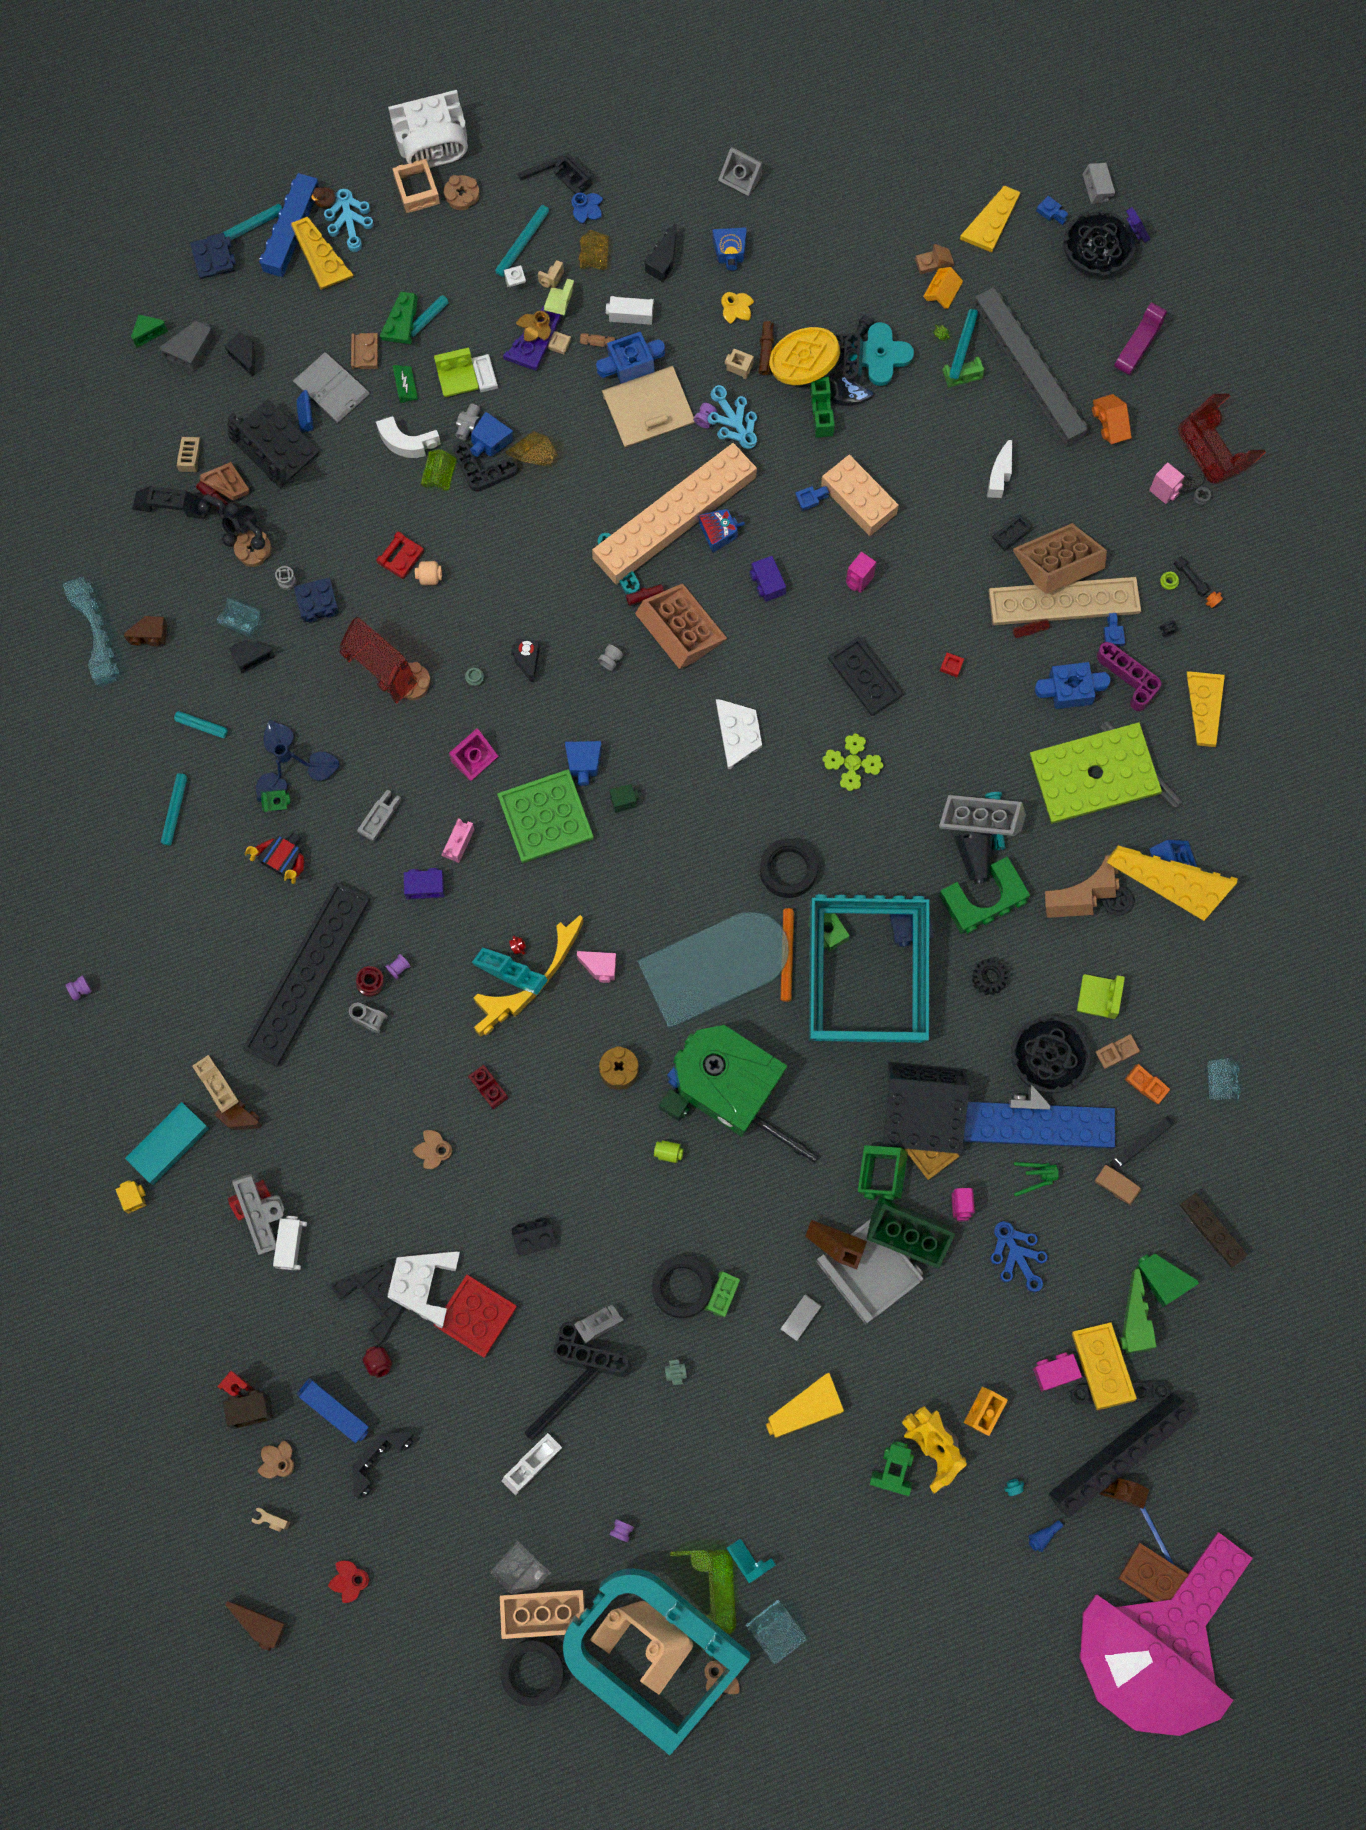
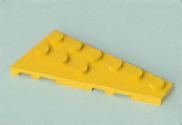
M1117 846L1107 859L1108 864L1203 921L1237 884L1238 880L1234 877L1230 879L1222 877L1216 872H1213V874L1204 872L1201 868L1180 862L1164 861L1158 856H1146L1140 851L1122 846Z

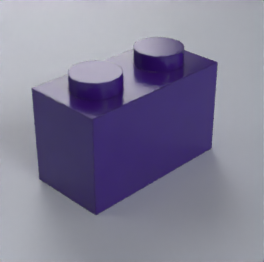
M773 556L751 564V571H749L751 579L756 581L758 585L756 587L760 597L763 596L765 602L786 595V585Z
M429 868L427 871L411 869L408 872H404V895L406 900L445 897L442 870Z

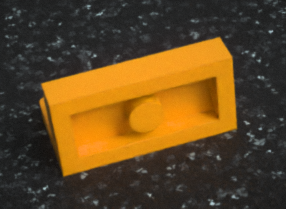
M952 267L939 268L923 297L926 301L937 300L944 309H948L963 280Z

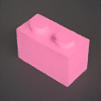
M1167 463L1155 475L1149 491L1167 504L1170 500L1174 501L1180 494L1179 490L1183 486L1182 481L1185 476Z

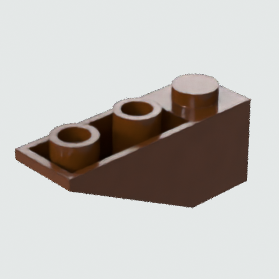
M811 1220L805 1236L838 1263L856 1270L867 1244L866 1240Z

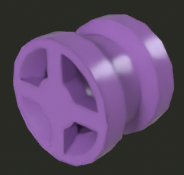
M616 1519L614 1530H611L609 1535L628 1543L629 1534L633 1531L634 1527Z

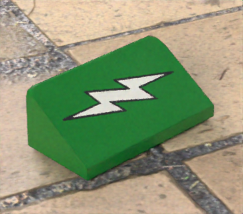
M393 365L400 403L418 400L412 367Z

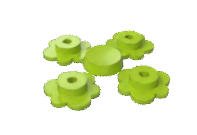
M856 733L845 738V749L850 750V753L853 755L847 756L844 761L841 752H835L830 749L822 759L825 762V768L828 770L832 768L838 770L840 765L845 764L849 771L847 774H842L840 786L848 791L859 789L861 786V777L856 775L855 772L860 766L865 768V773L878 775L880 769L883 768L879 755H867L866 759L862 762L856 756L859 751L864 750L863 745L866 743L865 738L859 737Z

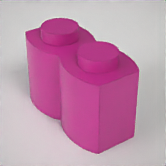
M973 1188L954 1189L953 1193H951L953 1218H957L959 1222L969 1221V1218L975 1214Z

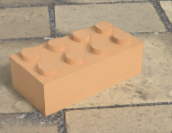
M850 454L822 476L821 486L827 487L828 494L869 536L897 515L899 505Z
M584 1590L500 1596L502 1639L565 1635L573 1616L575 1615L579 1618L585 1610Z

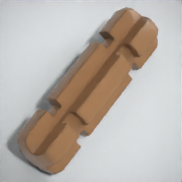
M582 333L580 336L581 344L590 343V345L601 347L615 340L614 337L608 336V338H605V336L594 334L589 336L587 333Z

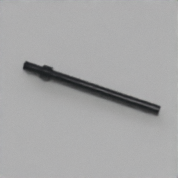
M756 1115L752 1121L793 1148L794 1152L801 1156L802 1154L814 1163L819 1156L808 1150L806 1145L796 1142Z

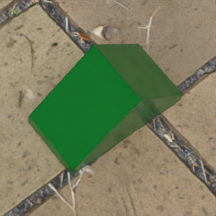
M138 315L131 338L136 348L167 333L168 330L163 320Z

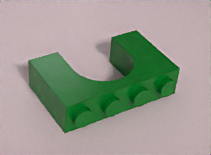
M1008 856L990 866V873L999 887L1001 895L999 902L989 908L974 906L968 901L958 882L940 891L939 897L961 935L966 932L970 934L978 929L977 926L981 924L986 926L992 923L995 917L999 915L1001 917L1006 916L1016 906L1021 908L1028 903L1030 894Z

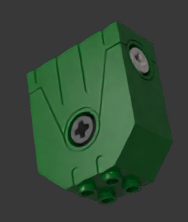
M726 1025L697 1030L695 1034L691 1033L686 1039L685 1049H680L674 1057V1071L679 1095L742 1137L785 1073L787 1065L775 1057L773 1058L772 1055ZM713 1066L717 1067L714 1070L710 1069V1067L712 1068Z

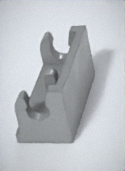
M1107 163L1088 164L1082 175L1091 205L1108 202V197L1114 196L1115 190Z
M610 1305L608 1309L605 1307L587 1318L576 1322L574 1325L585 1343H588L614 1329L624 1319L620 1317L615 1307Z

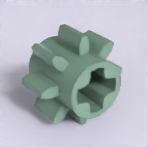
M679 1359L670 1360V1366H665L667 1381H672L673 1385L683 1384L682 1379L687 1378L685 1363L680 1364Z

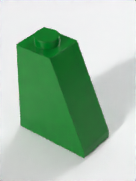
M1146 1254L1138 1260L1140 1264L1135 1267L1140 1269L1142 1278L1162 1307L1199 1284L1195 1278L1156 1254L1152 1256Z

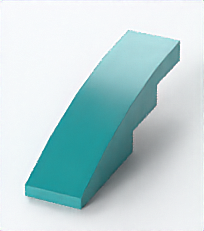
M482 948L472 961L475 966L489 974L538 995L548 981L545 975L533 972L528 966L514 962L510 956L486 948Z

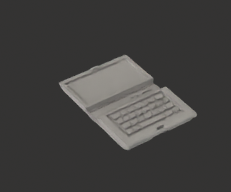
M325 352L293 380L302 391L307 390L310 398L317 402L319 407L337 423L370 394Z

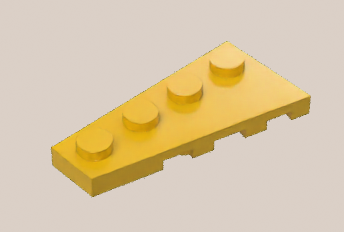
M1003 186L961 234L960 240L993 252L1020 196V192Z
M308 217L291 223V227L320 290L353 278L352 272L347 269L344 262L336 255L333 248L324 240L322 234Z
M1187 671L1196 743L1198 746L1216 747L1225 675Z

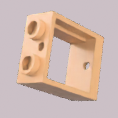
M426 159L392 168L406 213L440 204L438 192ZM425 172L431 190L406 197L401 179Z

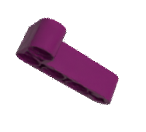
M1152 302L1149 304L1141 323L1119 355L1114 365L1115 368L1131 375L1161 328L1167 310Z
M1110 642L1101 644L1097 652V660L1136 689L1131 698L1130 705L1133 710H1144L1158 693L1161 687V680ZM1117 662H1122L1125 664V666L1121 667L1117 664ZM1132 673L1139 674L1140 678L1134 677ZM1147 684L1154 685L1155 689L1149 688ZM1136 698H1142L1144 702L1140 703Z

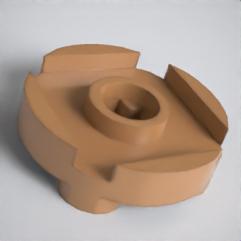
M464 175L451 176L444 187L445 200L456 210L469 209V206L475 205L478 202L480 196L476 180ZM464 190L466 193L459 195L458 191Z
M251 530L247 534L241 533L237 536L234 552L237 559L244 565L249 567L260 566L264 563L263 561L270 557L272 547L264 532L262 534L265 539V546L261 550L254 549V552L248 549L251 546V539L255 536Z
M420 663L404 664L393 673V686L400 697L417 700L428 692L431 679L426 668L421 666ZM409 678L417 679L414 681V685H411V683L407 684Z

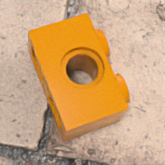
M982 1387L964 1423L990 1436L1008 1400L992 1390Z

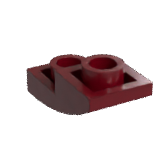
M484 1065L468 1076L492 1109H495L508 1099L507 1094Z

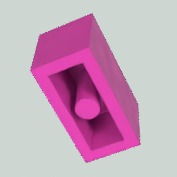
M861 552L848 567L846 578L848 587L853 591L857 590L861 593L874 577L876 561Z
M1067 1352L1055 1356L1056 1360L1049 1362L1048 1359L1037 1362V1367L1033 1368L1041 1392L1082 1378L1074 1354L1068 1356Z

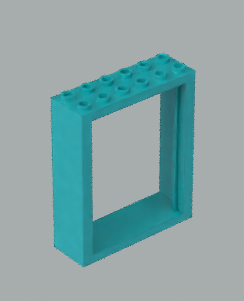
M815 895L811 899L809 1041L925 1043L929 1041V899H925L924 896H913V899H905V896H893L892 899H886V896L876 895L872 899H866L865 895H855L854 898H847V895H835L834 898H827V895ZM824 913L913 914L912 1032L823 1031Z

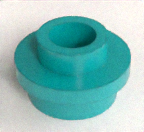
M1018 1479L1006 1482L1007 1485L1004 1487L1005 1492L1009 1496H1014L1024 1491L1023 1481H1018Z

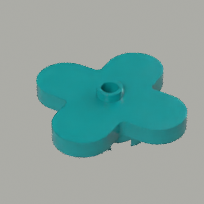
M878 322L869 328L868 341H863L862 367L868 369V377L873 384L883 386L891 381L894 367H904L912 362L914 350L907 342L893 341L890 326ZM857 354L852 355L849 361H854L857 358Z

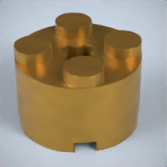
M620 1046L606 1051L599 1063L602 1081L609 1088L615 1090L631 1087L636 1082L639 1074L638 1060L633 1052ZM616 1066H622L623 1071H616Z

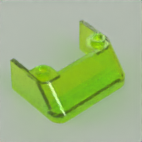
M726 1550L670 1552V1557L691 1556V1563L695 1570L700 1572L708 1571L711 1614L705 1616L728 1635L731 1634L736 1628L733 1563L730 1553Z

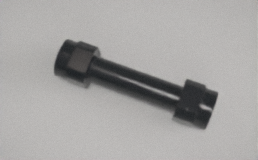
M1181 556L1173 563L1178 571L1182 570L1194 584L1198 595L1203 597L1210 591L1208 585L1205 582L1202 583L1187 566L1188 562Z

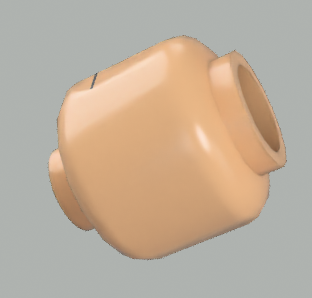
M421 561L419 568H415V579H419L421 585H437L439 580H442V567L438 566L436 561Z

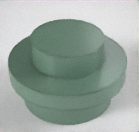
M471 668L466 672L465 679L469 685L478 686L483 682L484 675L479 668Z

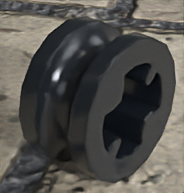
M1175 621L1166 622L1159 627L1163 631V637L1171 636L1178 631V627H1175Z

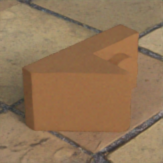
M937 244L933 245L932 252L915 256L920 275L936 271L939 268L954 266L950 250Z

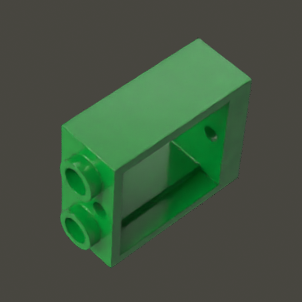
M864 1145L858 1192L864 1195L865 1199L876 1200V1197H882L889 1201H894V1198L901 1199L908 1152L896 1147ZM875 1158L897 1159L892 1191L870 1189Z

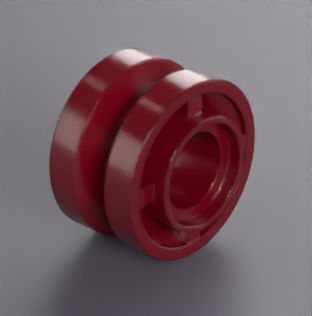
M373 966L362 968L356 976L358 991L367 997L379 994L383 988L382 972ZM370 978L375 982L373 984H366L365 980Z

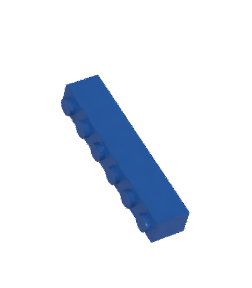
M298 173L296 178L292 180L290 193L286 195L285 205L279 211L277 224L273 225L272 236L266 242L264 254L262 253L259 262L263 272L284 277L298 243L291 223L309 217L314 205V200L312 199L313 191L315 188L320 187L317 178Z

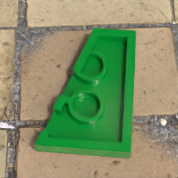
M400 292L379 336L383 341L411 344L412 338L410 336L414 328L412 322L413 317L416 315L418 301L415 293Z

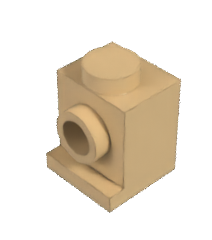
M733 349L731 355L728 354L725 360L727 371L740 375L746 380L753 367L754 356Z

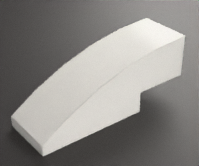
M1012 440L1007 441L996 458L990 476L987 497L1002 498L1004 481H1010L1012 474Z
M547 1433L503 1477L502 1482L516 1496L550 1462L562 1447Z

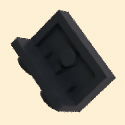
M538 1218L534 1222L528 1224L520 1223L511 1228L519 1257L557 1246L550 1218Z

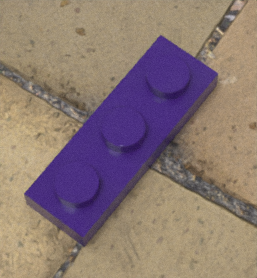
M1131 207L1126 211L1129 216L1126 219L1137 239L1142 238L1145 243L1150 240V237L1135 210Z

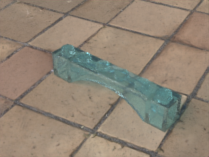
M83 576L62 583L66 598L71 607L81 612L88 619L92 627L94 637L93 651L88 667L94 684L98 688L119 681L117 674H119L118 666L112 661V657H114L111 646L108 647L106 641H109L106 630H102L101 627L104 622L101 615H97L96 609L99 607L96 599L91 596L93 592L91 583L86 582Z

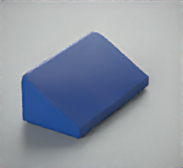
M304 390L297 398L300 432L313 431L314 429L310 396L308 391Z

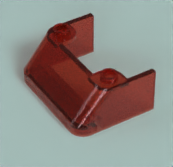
M1229 393L1213 394L1182 421L1178 427L1181 439L1210 483H1220L1245 471L1266 453L1265 449L1249 450L1247 453H1237L1232 456L1215 429L1222 421V414L1218 407L1231 397Z
M355 617L339 647L341 650L339 652L348 662L355 659L373 674L379 682L377 683L378 687L383 692L388 691L393 701L397 704L418 684L407 660L399 651L363 620Z

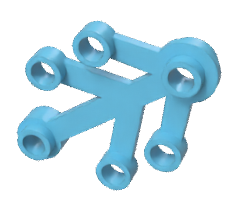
M340 189L336 192V202L331 209H327L324 212L325 219L333 221L335 214L343 207V212L337 221L328 226V233L332 237L337 236L340 228L346 221L349 239L347 240L348 248L352 252H358L362 248L361 239L356 236L353 220L363 225L365 229L373 227V220L371 217H363L350 210L349 205L359 209L362 214L369 213L370 207L368 202H359L354 199L351 191L348 189Z
M720 385L715 386L711 391V398L719 402L728 418L712 412L707 417L708 422L712 425L720 423L736 428L738 433L722 427L717 435L722 440L730 438L739 441L742 447L752 449L757 443V437L753 432L754 422L757 419L756 413L750 411L745 415V421L747 422L745 429L742 425L744 407L747 404L746 398L740 396L735 400V406L737 407L735 414L725 399L727 395L726 389Z

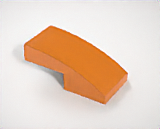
M1136 1064L1125 1078L1130 1085L1156 1104H1159L1170 1091L1161 1080L1153 1077L1139 1064Z

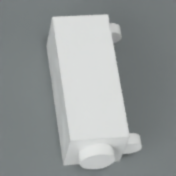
M611 296L610 304H606V314L609 315V322L652 325L654 299Z
M286 1216V1219L280 1218L273 1263L276 1269L295 1271L301 1269V1266L297 1265L302 1226L306 1227L307 1222L298 1220V1217Z

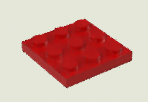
M466 1274L445 1307L447 1310L443 1328H439L435 1324L434 1326L485 1358L517 1306Z

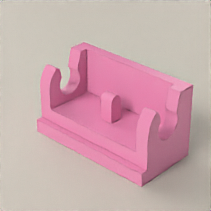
M461 819L457 820L442 852L443 857L458 863L460 862L475 830L473 823L467 822L466 824Z

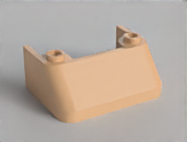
M638 1601L612 1610L590 1640L607 1653H610L630 1624H633L652 1640L646 1649V1657L652 1662V1665L640 1682L659 1695L692 1650L693 1640L674 1624L669 1623L661 1613L645 1601Z

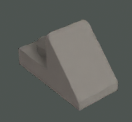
M1032 1085L1029 1087L1028 1099L1026 1095H1014V1098H1009L1008 1101L1010 1108L1050 1109V1105Z

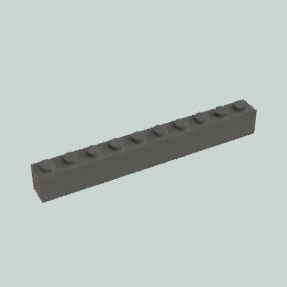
M993 287L975 296L973 306L1064 445L1068 447L1085 438L1087 432L1086 422L1078 416L1076 407L1071 405L1066 392L1061 390L1058 380L1051 375L1048 365L1041 360L1039 351L1036 348L1034 349L1029 336L1022 331L1020 322L1012 316L1010 307H1006L1002 295Z

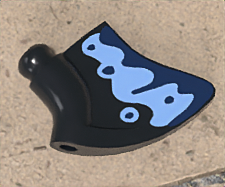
M844 376L838 380L829 377L830 391L833 394L831 401L834 404L855 405L873 397L874 393L857 383H849Z

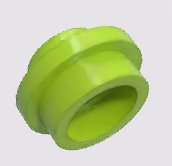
M1166 572L1161 576L1160 584L1164 589L1173 590L1178 586L1179 578L1174 572ZM1166 580H1171L1172 583H1167Z

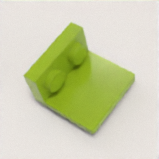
M469 347L434 356L444 397L479 389Z
M1084 974L1077 1012L1115 1019L1119 1014L1125 977L1117 975L1114 980Z

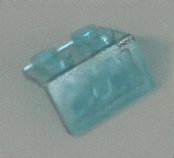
M779 1600L775 1601L746 1624L748 1630L758 1641L773 1664L780 1662L807 1640Z

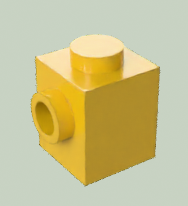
M126 1181L120 1184L119 1188L115 1189L126 1213L129 1214L147 1206L143 1198L146 1194L142 1185H138L134 1181Z

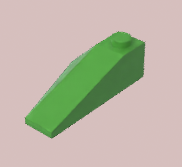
M1135 1269L1131 1275L1122 1332L1123 1337H1120L1122 1350L1125 1349V1354L1147 1352L1156 1348L1152 1320L1147 1321L1148 1303L1142 1299L1145 1296L1140 1269Z

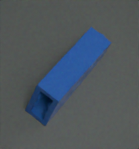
M310 1377L296 1393L299 1398L353 1442L362 1441L368 1434L367 1424Z

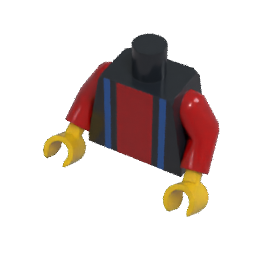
M294 832L291 833L287 840L277 836L275 839L272 838L256 847L249 846L246 848L245 856L250 854L251 861H254L256 856H258L257 859L260 864L284 877V881L289 880L292 884H295L296 878L304 871V856L301 849L297 847L302 838Z

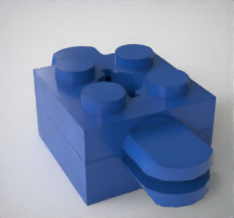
M641 331L607 343L609 357L598 360L596 363L597 373L602 378L617 374L621 384L653 373L654 360L665 356L664 343L658 339L646 344Z
M1089 662L1052 666L1049 679L1037 681L1035 694L1039 698L1053 697L1055 709L1092 705L1095 699V692L1105 691L1110 683V677L1106 672L1091 673Z

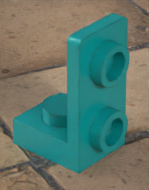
M741 1539L727 1547V1550L748 1583H751L776 1566L772 1558L765 1563L763 1560L756 1563Z

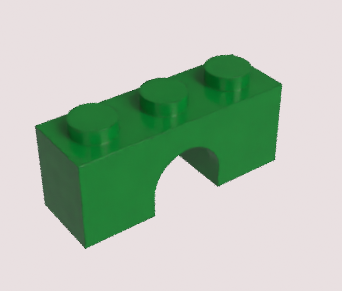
M821 377L810 383L815 438L833 436L835 427L833 410H831L829 377Z

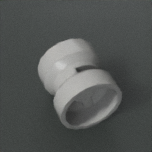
M281 566L276 570L275 577L280 588L283 590L294 588L296 578L293 570L288 566Z
M609 644L605 649V653L598 658V662L606 669L612 671L616 666L615 662L623 657V653L615 646Z

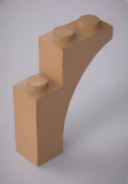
M1110 855L1105 856L1100 868L1084 882L1062 890L1045 891L1047 918L1094 915L1093 907H1097V899L1116 898V890H1119V878H1115V874H1119V870L1107 863Z

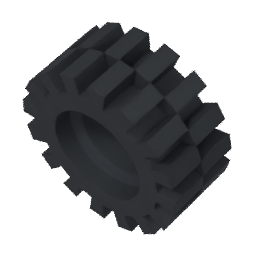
M989 958V960L983 959L982 962L977 964L972 974L974 987L978 988L980 993L985 992L984 995H988V993L991 995L998 994L1004 989L1008 981V970L1004 968L1003 963H999L998 959L996 961L993 958ZM987 970L994 971L997 974V981L991 984L985 982L983 973Z

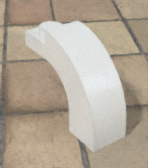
M393 416L376 422L383 443L397 455L407 458L426 456L425 449H433L441 444L437 430L419 436H408L397 428Z

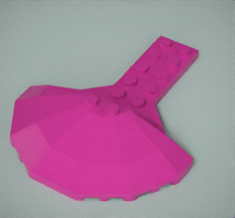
M1217 1532L1171 1600L1114 1607L1095 1594L1082 1613L1079 1658L1096 1700L1133 1730L1181 1736L1220 1720L1233 1702V1699L1216 1686L1206 1625L1253 1558Z

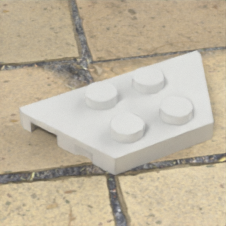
M717 699L716 706L727 767L731 769L736 763L749 757L752 752L762 748L757 714L754 709Z

